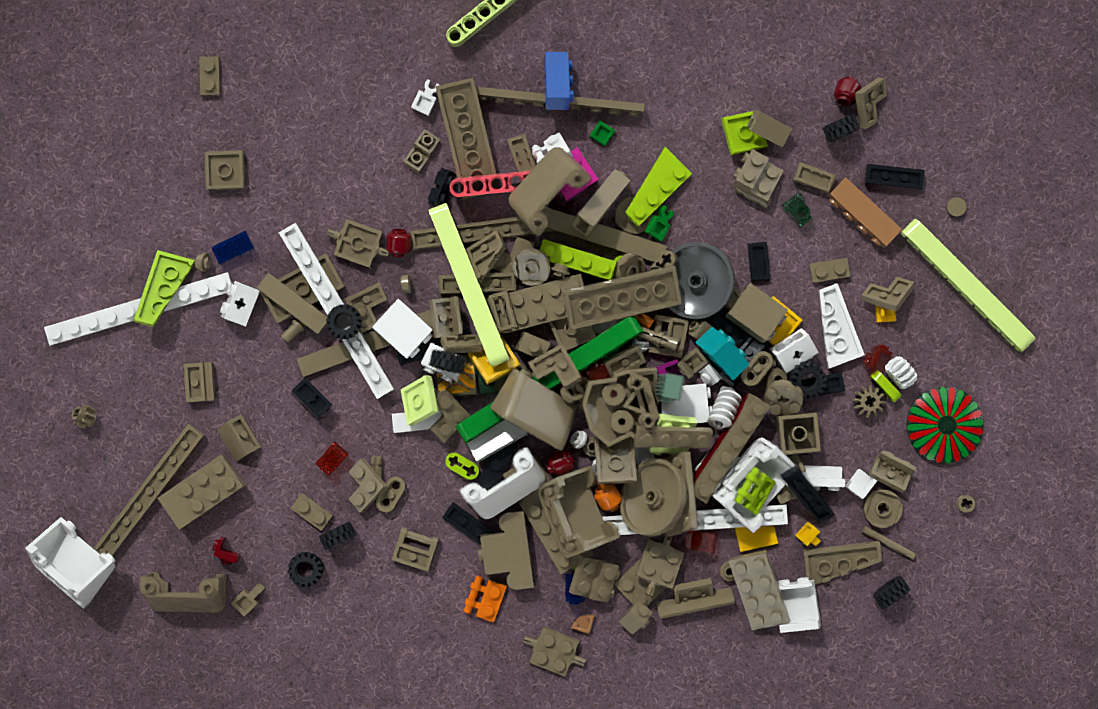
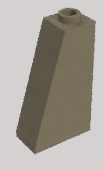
M614 169L577 215L572 227L585 237H588L629 184L630 180L627 175L622 171Z

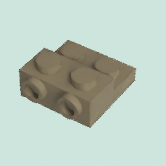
M752 149L750 153L746 152L741 160L743 166L736 169L733 175L735 181L732 186L766 204L784 170L767 162L768 157Z
M580 555L569 592L574 595L608 603L609 598H612L614 595V581L620 575L619 566L610 561Z

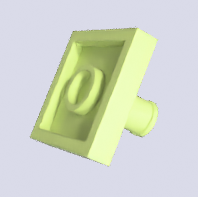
M425 375L401 389L407 425L414 426L438 412L432 376Z

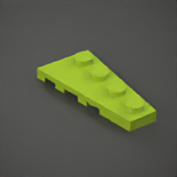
M664 147L625 212V215L637 227L692 174L666 147Z
M157 250L134 317V322L154 327L194 266L195 260Z

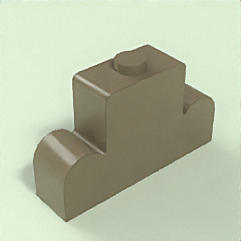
M521 509L504 512L498 520L499 526L503 531L482 534L480 536L482 549H478L479 561L484 562V570L487 575L508 572L506 581L513 590L534 588L524 511Z

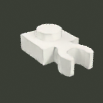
M429 79L425 82V92L419 90L411 106L412 109L427 116L430 115L437 100L436 97H433V94L437 93L436 87L434 89L429 88L431 82Z

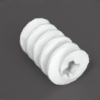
M727 386L720 388V392L707 420L711 427L717 429L731 427V421L734 420V415L737 413L736 409L739 408V403L742 400V397L734 389Z

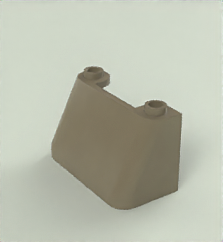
M554 147L510 194L509 204L526 225L539 236L548 224L546 216L541 212L548 202L566 183L574 188H582L592 177L564 149Z
M514 368L490 408L511 423L562 451L578 408L575 404L576 402H566L562 396L530 378L531 373L524 369L518 371Z
M591 465L557 477L538 487V495L559 549L566 558L620 538L615 524L610 521L604 523L590 489L596 482V474Z
M149 572L140 577V591L150 608L154 611L216 613L223 610L226 606L227 574H216L215 578L204 579L199 584V592H169V582L162 580L160 572Z

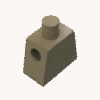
M521 331L514 349L537 358L553 349L555 345Z

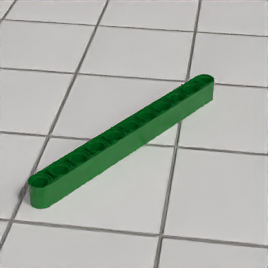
M634 315L629 316L568 355L578 373L639 336L643 333V329ZM555 371L540 380L536 376L532 377L533 380L550 390L562 384ZM493 402L456 425V429L465 443L474 440L505 420V418L490 408Z

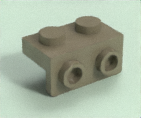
M458 296L429 300L434 338L462 335L464 325L460 316L461 303L458 300Z
M881 451L876 456L868 476L903 493L906 490L911 475L916 471V467L908 461L895 457L891 452Z

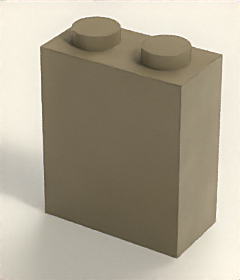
M749 283L725 317L759 342L764 343L767 340L771 341L776 334L774 329L777 325L781 326L787 318L785 313L788 309Z

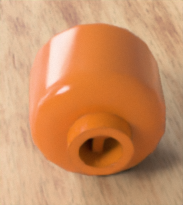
M601 484L595 489L594 499L603 511L610 510L613 512L620 507L622 496L614 484Z

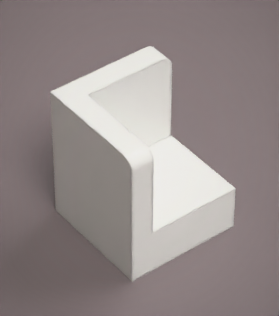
M858 469L845 487L859 498L864 499L877 480L868 476L861 469Z

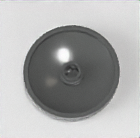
M690 242L675 248L672 252L677 255L675 267L682 304L669 308L676 314L690 319H704L720 312L731 299L735 287L734 269L728 257L717 247L703 242ZM669 255V256H667V257L665 258L666 261H665V263L661 266L662 268H665L664 265H665L667 262H668V263H671V262H672V260L670 259L671 255Z

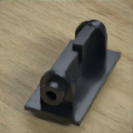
M443 168L438 171L434 184L438 185L439 188L432 187L427 199L429 200V205L437 207L448 203L450 183L453 179H456L457 174Z

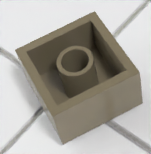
M817 413L775 416L778 448L785 455L821 451Z

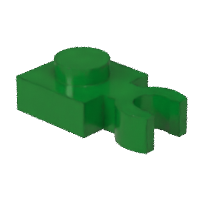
M664 205L658 208V216H652L645 230V233L660 242L663 241L670 227V224L667 223L668 219H671L674 215L672 210H668L665 214L667 206Z

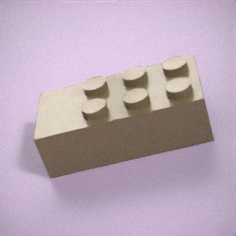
M221 454L158 497V500L177 528L181 530L247 484L227 455Z

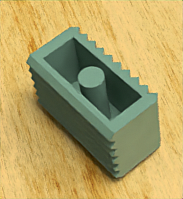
M672 374L657 375L659 378L656 383L655 397H659V401L665 403H674L675 400H680L684 377Z

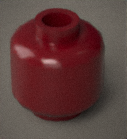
M851 76L839 79L834 91V98L837 103L842 106H850L856 103L855 93L861 89L860 83Z
M392 229V232L387 234L386 250L392 253L393 257H404V254L411 251V235L405 229Z
M562 449V451L558 450L548 457L547 461L549 464L546 467L552 476L555 474L557 477L573 471V464L576 462L568 450L565 452Z

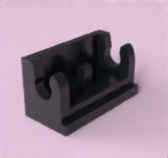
M306 378L291 390V394L317 420L332 406Z

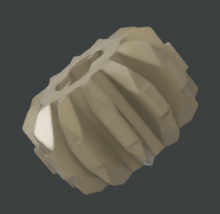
M868 385L867 390L864 386H861V393L858 391L854 392L858 399L853 398L852 402H858V404L854 405L853 409L861 408L858 411V415H862L865 412L866 418L870 417V413L876 417V410L883 411L879 405L885 404V401H880L884 394H878L879 388L873 390L872 385ZM866 397L872 398L871 406L865 404L867 401Z

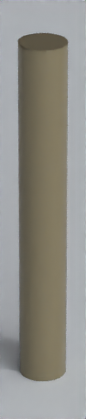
M864 526L862 533L911 560L914 559L916 553Z

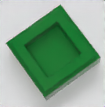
M599 120L589 137L606 147L616 130Z

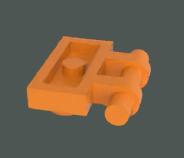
M476 575L474 582H471L470 594L465 599L463 612L471 614L472 608L475 607L478 609L477 617L494 622L507 585L489 579L487 586L481 585L483 577ZM478 591L484 592L481 603L475 601Z

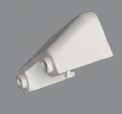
M759 438L750 445L727 471L712 496L754 533L763 523V516L760 512L784 485H787L780 474L792 468L795 464L778 447L764 438ZM753 467L776 481L758 515L744 508L742 504L740 505L735 502L738 489L742 488L746 481V475L752 471Z
M528 448L523 449L514 457L513 463L518 472L489 491L486 488L482 489L478 484H469L460 490L464 498L480 517L490 519L544 484L545 474Z
M60 517L25 549L34 566L79 606L85 608L114 570V563L116 561L109 553L106 555L104 553H97L77 536L75 532L76 527L71 521L68 520L66 522Z

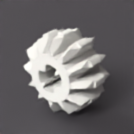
M900 356L892 358L885 365L888 377L901 389L912 386L917 380V374L911 367V364Z

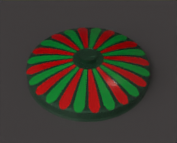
M936 387L925 391L914 400L906 417V432L913 448L924 458L937 463H953L966 458L976 449L983 434L984 422L978 404L966 392L953 387Z

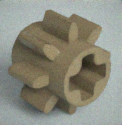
M83 404L82 407L77 406L72 412V419L75 420L73 424L83 429L86 426H92L96 421V414L93 413L95 409L86 404Z

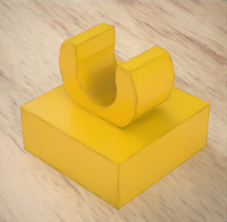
M875 305L876 322L896 321V311Z
M809 522L795 535L806 546L810 543L817 546L821 542L816 537L820 531Z

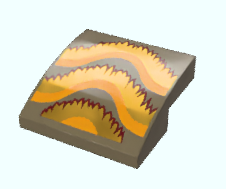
M468 354L460 355L467 358V363L458 382L453 380L450 383L442 379V375L436 372L438 393L442 388H445L453 397L477 395L475 365Z

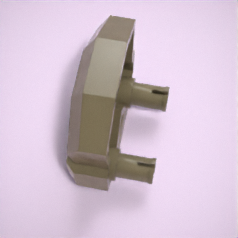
M625 369L612 373L611 378L587 382L582 401L589 430L608 447L629 436L635 439L637 426L652 427L659 417L648 378ZM612 390L617 392L616 397L610 396ZM634 397H636L639 408L629 405ZM620 418L625 419L624 425H619L618 421Z

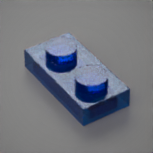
M243 231L212 246L211 249L219 265H222L255 249L247 231Z

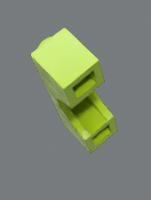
M543 239L540 251L546 254L551 264H562L606 281L614 279L616 261Z

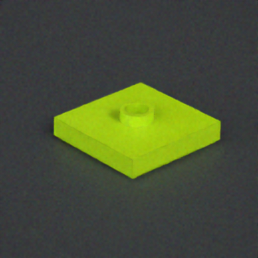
M753 111L721 119L730 156L750 152L752 149L760 150L768 147L765 138L750 131V128L747 127Z

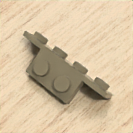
M711 578L674 585L675 598L659 601L656 605L659 618L662 619L731 605L735 603L731 587L713 590Z

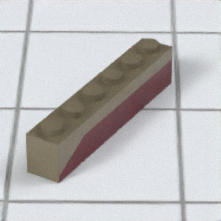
M747 393L739 405L736 415H734V420L731 421V427L723 429L694 473L695 497L707 503L770 408L768 404L758 397Z

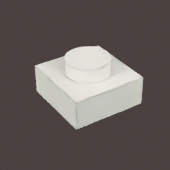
M710 363L698 372L701 375L702 381L710 387L722 379Z

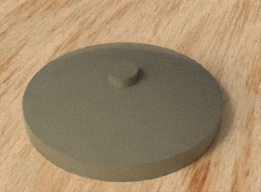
M650 459L636 467V483H624L621 491L622 501L620 503L621 516L627 527L637 534L649 537L663 534L677 522L684 509L687 494L683 474L674 464L662 459Z

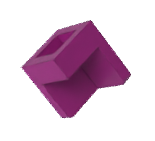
M678 359L656 367L658 375L672 374L683 376L678 369Z

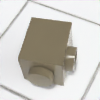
M637 600L625 611L618 622L633 635L640 628L643 630L650 623L649 617L653 612Z

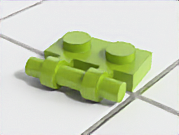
M753 467L752 471L746 475V481L742 488L738 489L735 502L740 505L742 504L744 508L758 515L776 481Z

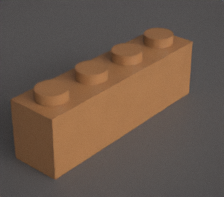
M846 177L828 194L829 202L835 208L840 207L844 211L843 215L849 221L854 220L858 224L857 228L863 234L868 233L872 237L871 241L878 247H886L902 230Z

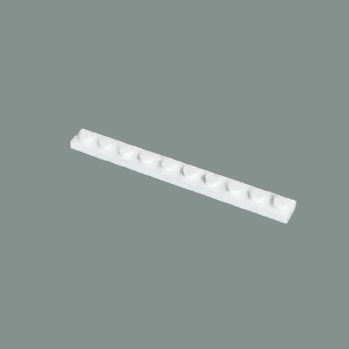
M297 223L280 231V236L326 314L328 315L333 307L344 304ZM342 314L337 318V325L341 329H348L352 324V320L347 314ZM360 330L354 337L342 339L376 398L378 399L394 389Z
M229 273L180 286L164 312L226 294L229 286L232 284ZM141 298L44 327L49 346L134 321Z
M786 504L769 505L760 512L763 516L761 526L788 524ZM726 508L696 510L698 529L694 530L746 527ZM621 515L602 516L604 523L610 521L616 525L619 535L637 534L627 527Z

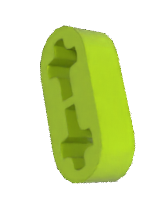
M876 370L870 375L871 380L892 402L895 403L902 396L880 371Z
M456 452L446 457L447 467L464 478L472 480L478 476L479 467L471 460ZM455 456H457V461L460 462L462 466L460 467L456 464L454 466H451V461L449 460V458H454ZM465 465L468 468L474 466L476 474L468 476V471L463 469V466Z

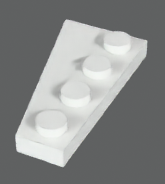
M838 284L818 290L827 368L829 369L864 356Z

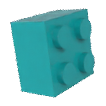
M711 327L695 342L713 364L732 380L750 365L745 359L747 355L740 348L738 349L735 346L736 342L721 329L717 331Z

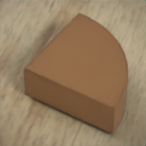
M586 614L578 617L573 622L571 629L589 634L595 615Z

